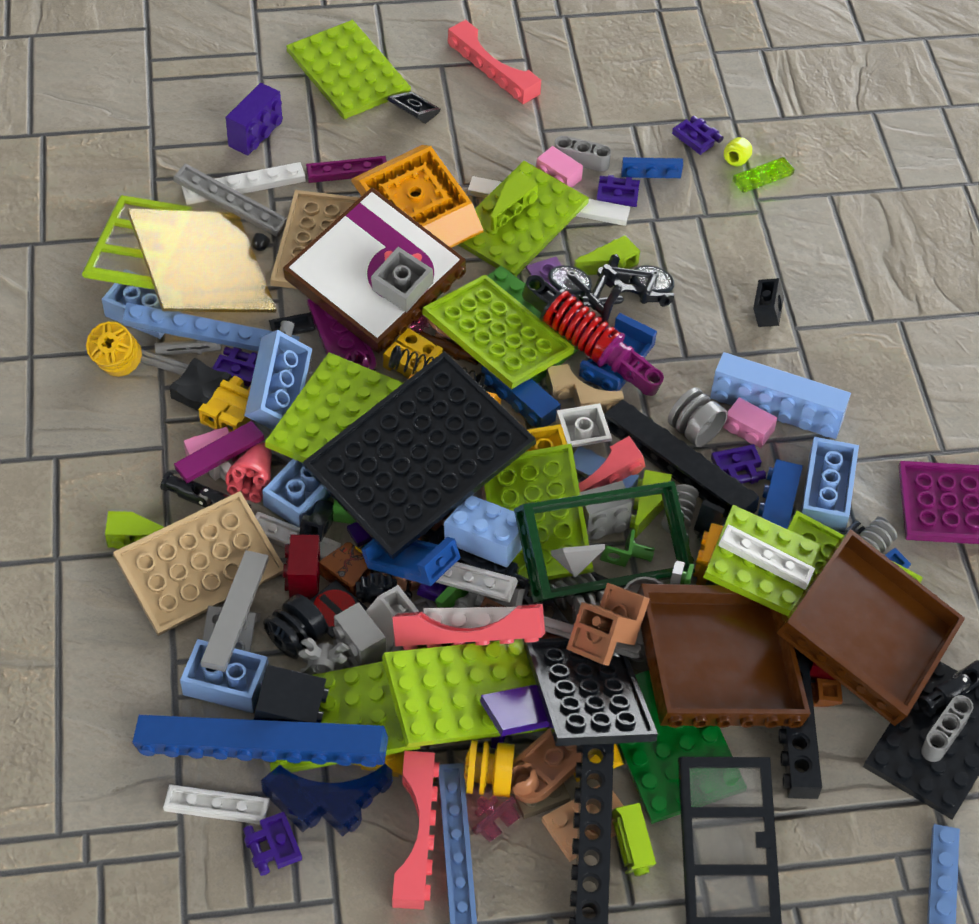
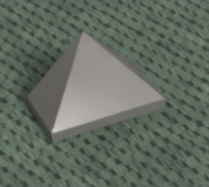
M605 544L551 550V556L576 577L605 549Z

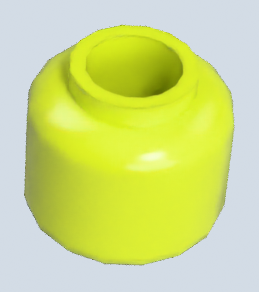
M742 137L732 139L724 149V158L732 166H742L752 155L750 142Z

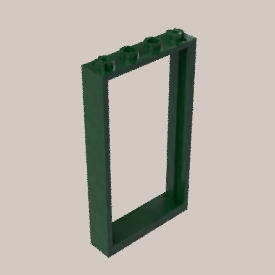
M675 481L527 503L514 508L533 602L537 603L578 594L582 595L588 592H597L598 590L605 589L607 583L626 587L630 581L639 577H651L658 581L671 579L673 568L550 589L534 515L537 513L661 494L676 561L685 562L683 571L688 572L689 565L694 564V558L691 556L690 540L685 530L684 513L680 508L679 492L675 486Z

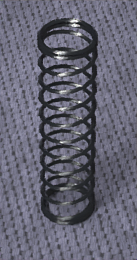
M396 345L389 359V368L393 369L395 367V370L398 369L405 351L408 354L404 373L407 370L411 357L416 353L412 375L415 374L417 364L422 356H424L423 368L430 359L433 361L434 358L431 356L426 361L425 354L420 355L418 358L416 351L410 355L408 348L401 353L400 346ZM471 370L468 374L470 375L471 372H474V380L483 388L485 374L480 372L476 376V372Z

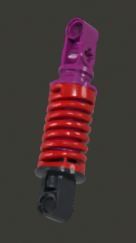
M531 275L527 278L522 291V297L541 312V322L549 325L554 331H558L561 336H565V339L571 341L573 346H578V349L584 351L586 356H590L598 364V367H602L605 364L609 365L613 372L619 373L643 394L653 396L658 392L664 380L663 373L650 364L643 356L636 353L633 347L623 343L625 339L624 333L617 331L613 326L608 327L607 321L602 322V318L600 316L596 317L594 311L589 312V307H583V303L581 301L577 302L576 297L572 296L566 288H562L558 292L538 275Z

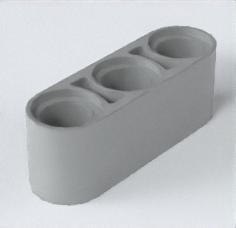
M559 136L555 139L554 147L582 164L583 168L600 172L608 170L611 157V149L608 146L568 136Z
M963 695L955 696L931 728L921 748V753L926 760L931 762L940 761L966 725L973 710V703L968 697Z

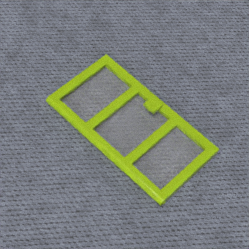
M121 195L82 272V276L88 279L159 290L191 217L192 207Z

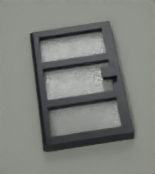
M679 757L678 771L686 924H782L770 757Z

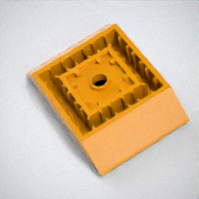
M421 145L351 179V182L361 196L372 187L450 248L483 233L482 225L471 200L431 146ZM412 192L421 193L416 197L410 195Z

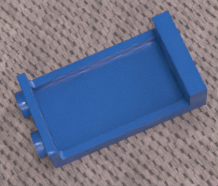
M622 313L617 315L614 328L625 334L623 343L633 347L636 353L645 358L655 345L657 331ZM591 358L587 361L582 360L579 376L588 382L602 387L606 391H620L627 382L619 373L613 372L607 364L598 367V364Z
M446 537L439 545L417 539L394 559L374 539L362 548V554L368 569L429 586L435 583L461 558L455 538Z

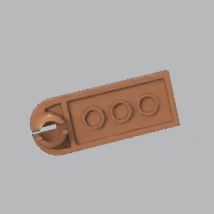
M549 728L513 760L510 793H514L515 798L524 803H538L546 799L575 773L576 762H581V753H576V745L556 746L551 729ZM595 754L589 755L588 759L590 760Z

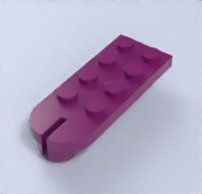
M308 299L307 305L326 355L330 352L376 371V359L372 348L312 300Z

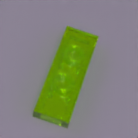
M785 157L735 174L733 175V181L745 193L794 174L795 169Z

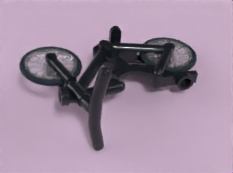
M617 254L611 256L609 264H605L598 269L597 275L599 278L593 291L591 290V278L584 271L576 267L557 266L548 273L549 282L559 291L562 288H566L571 295L579 298V301L583 303V307H591L601 315L602 322H608L614 304H621L624 301L623 296L620 295L621 293L631 292L638 294L642 304L659 302L662 307L668 306L673 302L675 296L674 293H669L673 290L675 282L668 272L650 265L639 266L635 269L619 268L620 258ZM605 284L609 288L613 287L608 297L599 298Z

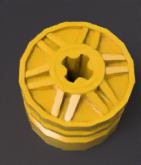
M108 321L101 323L93 328L87 337V354L96 365L110 376L121 377L128 375L137 368L141 361V345L127 328L118 322Z
M471 740L470 748L466 754L464 771L467 794H473L474 783H480L479 795L484 794L487 784H492L493 796L510 798L515 744L498 742L495 754L489 753L488 741H484L482 753L477 752L478 740Z

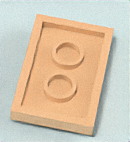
M612 791V810L624 806ZM574 799L542 817V823L569 862L577 858V854H572L573 838L578 836V829L573 828L574 812L578 813L579 803H574ZM594 804L586 806L589 813L596 814L599 812L598 807ZM611 821V838H612V837L616 836V833H615V829H614L613 822ZM585 831L587 838L592 840L598 838L596 831Z

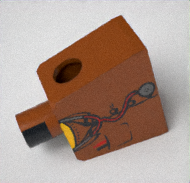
M346 542L319 561L320 575L330 583L337 580L356 597L355 583L361 582L360 577H367L369 573L373 574L374 570L368 569L362 554V548L369 542H366L360 548L351 542Z

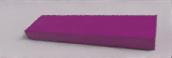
M386 156L306 164L308 182L352 179L387 162Z
M250 421L174 463V468L184 481L189 483L265 440L264 435Z

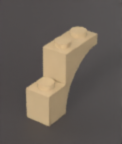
M568 364L551 366L546 370V384L549 394L556 400L573 398L576 407L600 403L604 414L622 399L624 400L622 391L599 390L583 383L573 374Z

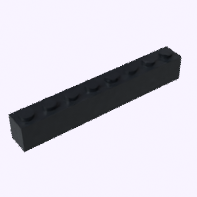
M622 399L604 414L611 434L619 440L630 436L644 458L665 473L672 474V478L680 484L696 488L699 492V498L724 508L727 516L732 505L753 514L757 511L759 496L753 490L746 488L735 477L725 473L718 465L711 463L701 453L690 448L683 440H679L666 428H662L652 418L637 410L634 405Z

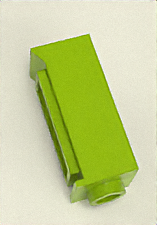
M640 803L615 808L612 810V818L614 819L612 822L624 867L628 868L625 874L634 872V876H641L650 873L649 869L656 865Z

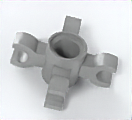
M311 638L301 641L307 647V649L299 651L303 662L307 663V666L300 670L301 673L313 675L314 673L319 674L350 668L347 657L342 655L350 649L346 644L340 642L336 646L328 643L317 645Z

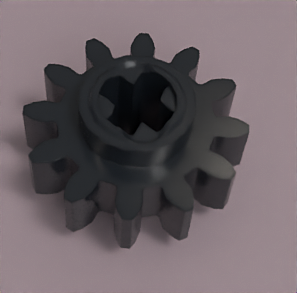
M382 572L369 573L367 577H360L361 582L355 583L356 598L361 599L362 603L368 601L372 604L379 595L397 586V579H392V575L385 576Z

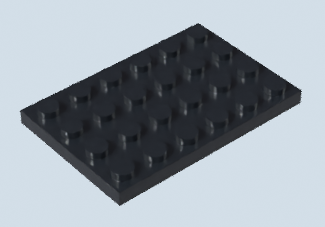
M567 638L539 639L537 642H525L524 647L556 746L657 741V730L628 657L613 653L608 666L567 650L569 642Z
M940 661L919 697L927 696L933 692L934 687L950 680L958 671ZM979 685L967 693L959 694L968 697L972 701L973 710L966 725L940 761L931 762L926 760L921 753V748L927 734L946 707L942 706L936 710L935 715L928 717L922 713L916 700L906 718L896 726L891 723L888 725L865 761L863 768L953 820L979 777Z

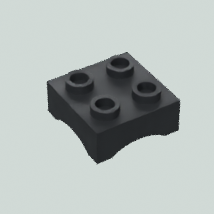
M193 358L183 375L170 385L171 399L198 411L203 403L207 404L212 398L215 390L220 387L222 380L229 381L232 377L227 372L214 370L201 360Z

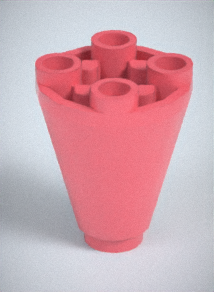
M264 442L248 449L229 468L226 474L227 492L230 495L241 491L245 500H250L253 503L261 502L263 498L262 490L271 482L272 452L271 449L265 447Z

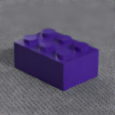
M260 82L225 117L228 147L248 156L253 150L258 148L265 138L269 137L270 133L283 120L280 91Z

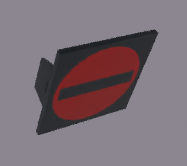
M337 580L310 599L324 616L329 629L327 634L332 638L335 637L333 631L335 615L358 602L365 611L368 609Z

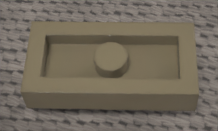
M564 783L546 799L538 803H524L516 799L514 795V800L523 819L566 804L571 799Z

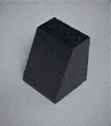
M267 664L253 720L321 723L324 711H320L319 708L321 703H326L329 689L324 688L326 679Z

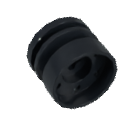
M301 594L292 595L283 603L282 610H275L272 615L263 621L264 629L271 641L279 650L292 659H298L300 657L299 651L307 649L301 643L302 640L311 638L317 642L329 630L328 624L320 610Z

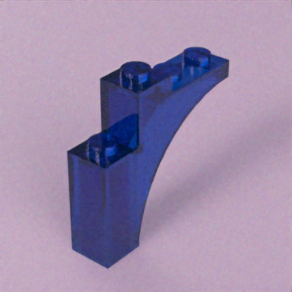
M386 764L361 778L337 783L308 780L291 773L279 765L261 780L262 792L282 812H285V815L302 832L309 827L313 828L316 826L321 817H323L343 837L360 826L362 821L361 808H367L375 796L380 792H386L391 787L393 780L392 769Z

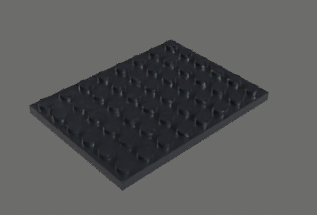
M444 351L302 463L304 468L394 559L461 505L467 498L535 445L536 438Z

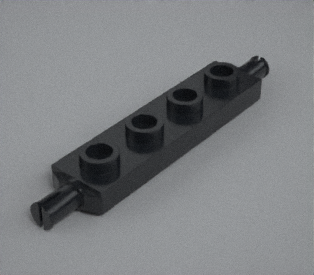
M441 525L436 531L430 529L423 536L430 539L429 543L439 545L445 539L444 526ZM458 548L461 558L457 562L515 577L518 580L517 584L523 588L528 585L529 579L518 574L519 565L512 561L506 568Z

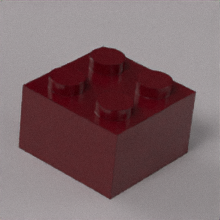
M290 534V544H285V558L287 559L286 564L283 565L284 589L289 591V598L294 594H301L310 600L319 593V561L321 560L319 535Z

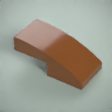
M817 678L815 683H811L814 707L836 706L843 703L841 683L837 680Z

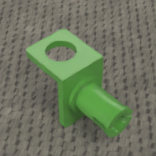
M631 530L624 550L605 546L600 560L622 567L626 566L631 556L651 562L655 548L635 543V530ZM615 553L618 554L620 557L611 558L608 556V554Z

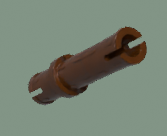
M424 331L420 332L419 335L436 346L442 347L443 352L445 351L448 355L453 356V359H461L478 365L479 362L458 344L425 333Z

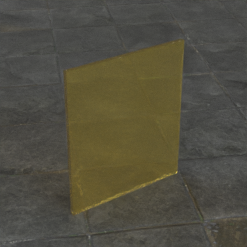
M127 210L162 311L276 313L277 309L239 216L224 212Z

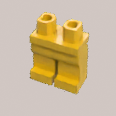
M407 328L397 339V342H394L383 353V367L389 371L392 370L389 368V359L396 345L400 346L401 353L408 348L410 355L416 351L418 358L420 355L425 354L426 361L431 356L435 359L442 354L443 348L438 345L436 346L410 328ZM405 351L396 371L409 379L415 365L416 353L411 357L407 370L404 373L408 354ZM424 356L419 360L415 374L423 368Z
M233 376L229 381L222 380L220 387L215 390L212 398L207 404L203 403L198 409L200 423L213 429L227 427L230 433L250 422L251 419L244 416L250 387L248 390L243 388L244 381L237 376ZM228 425L232 426L233 430L229 429Z

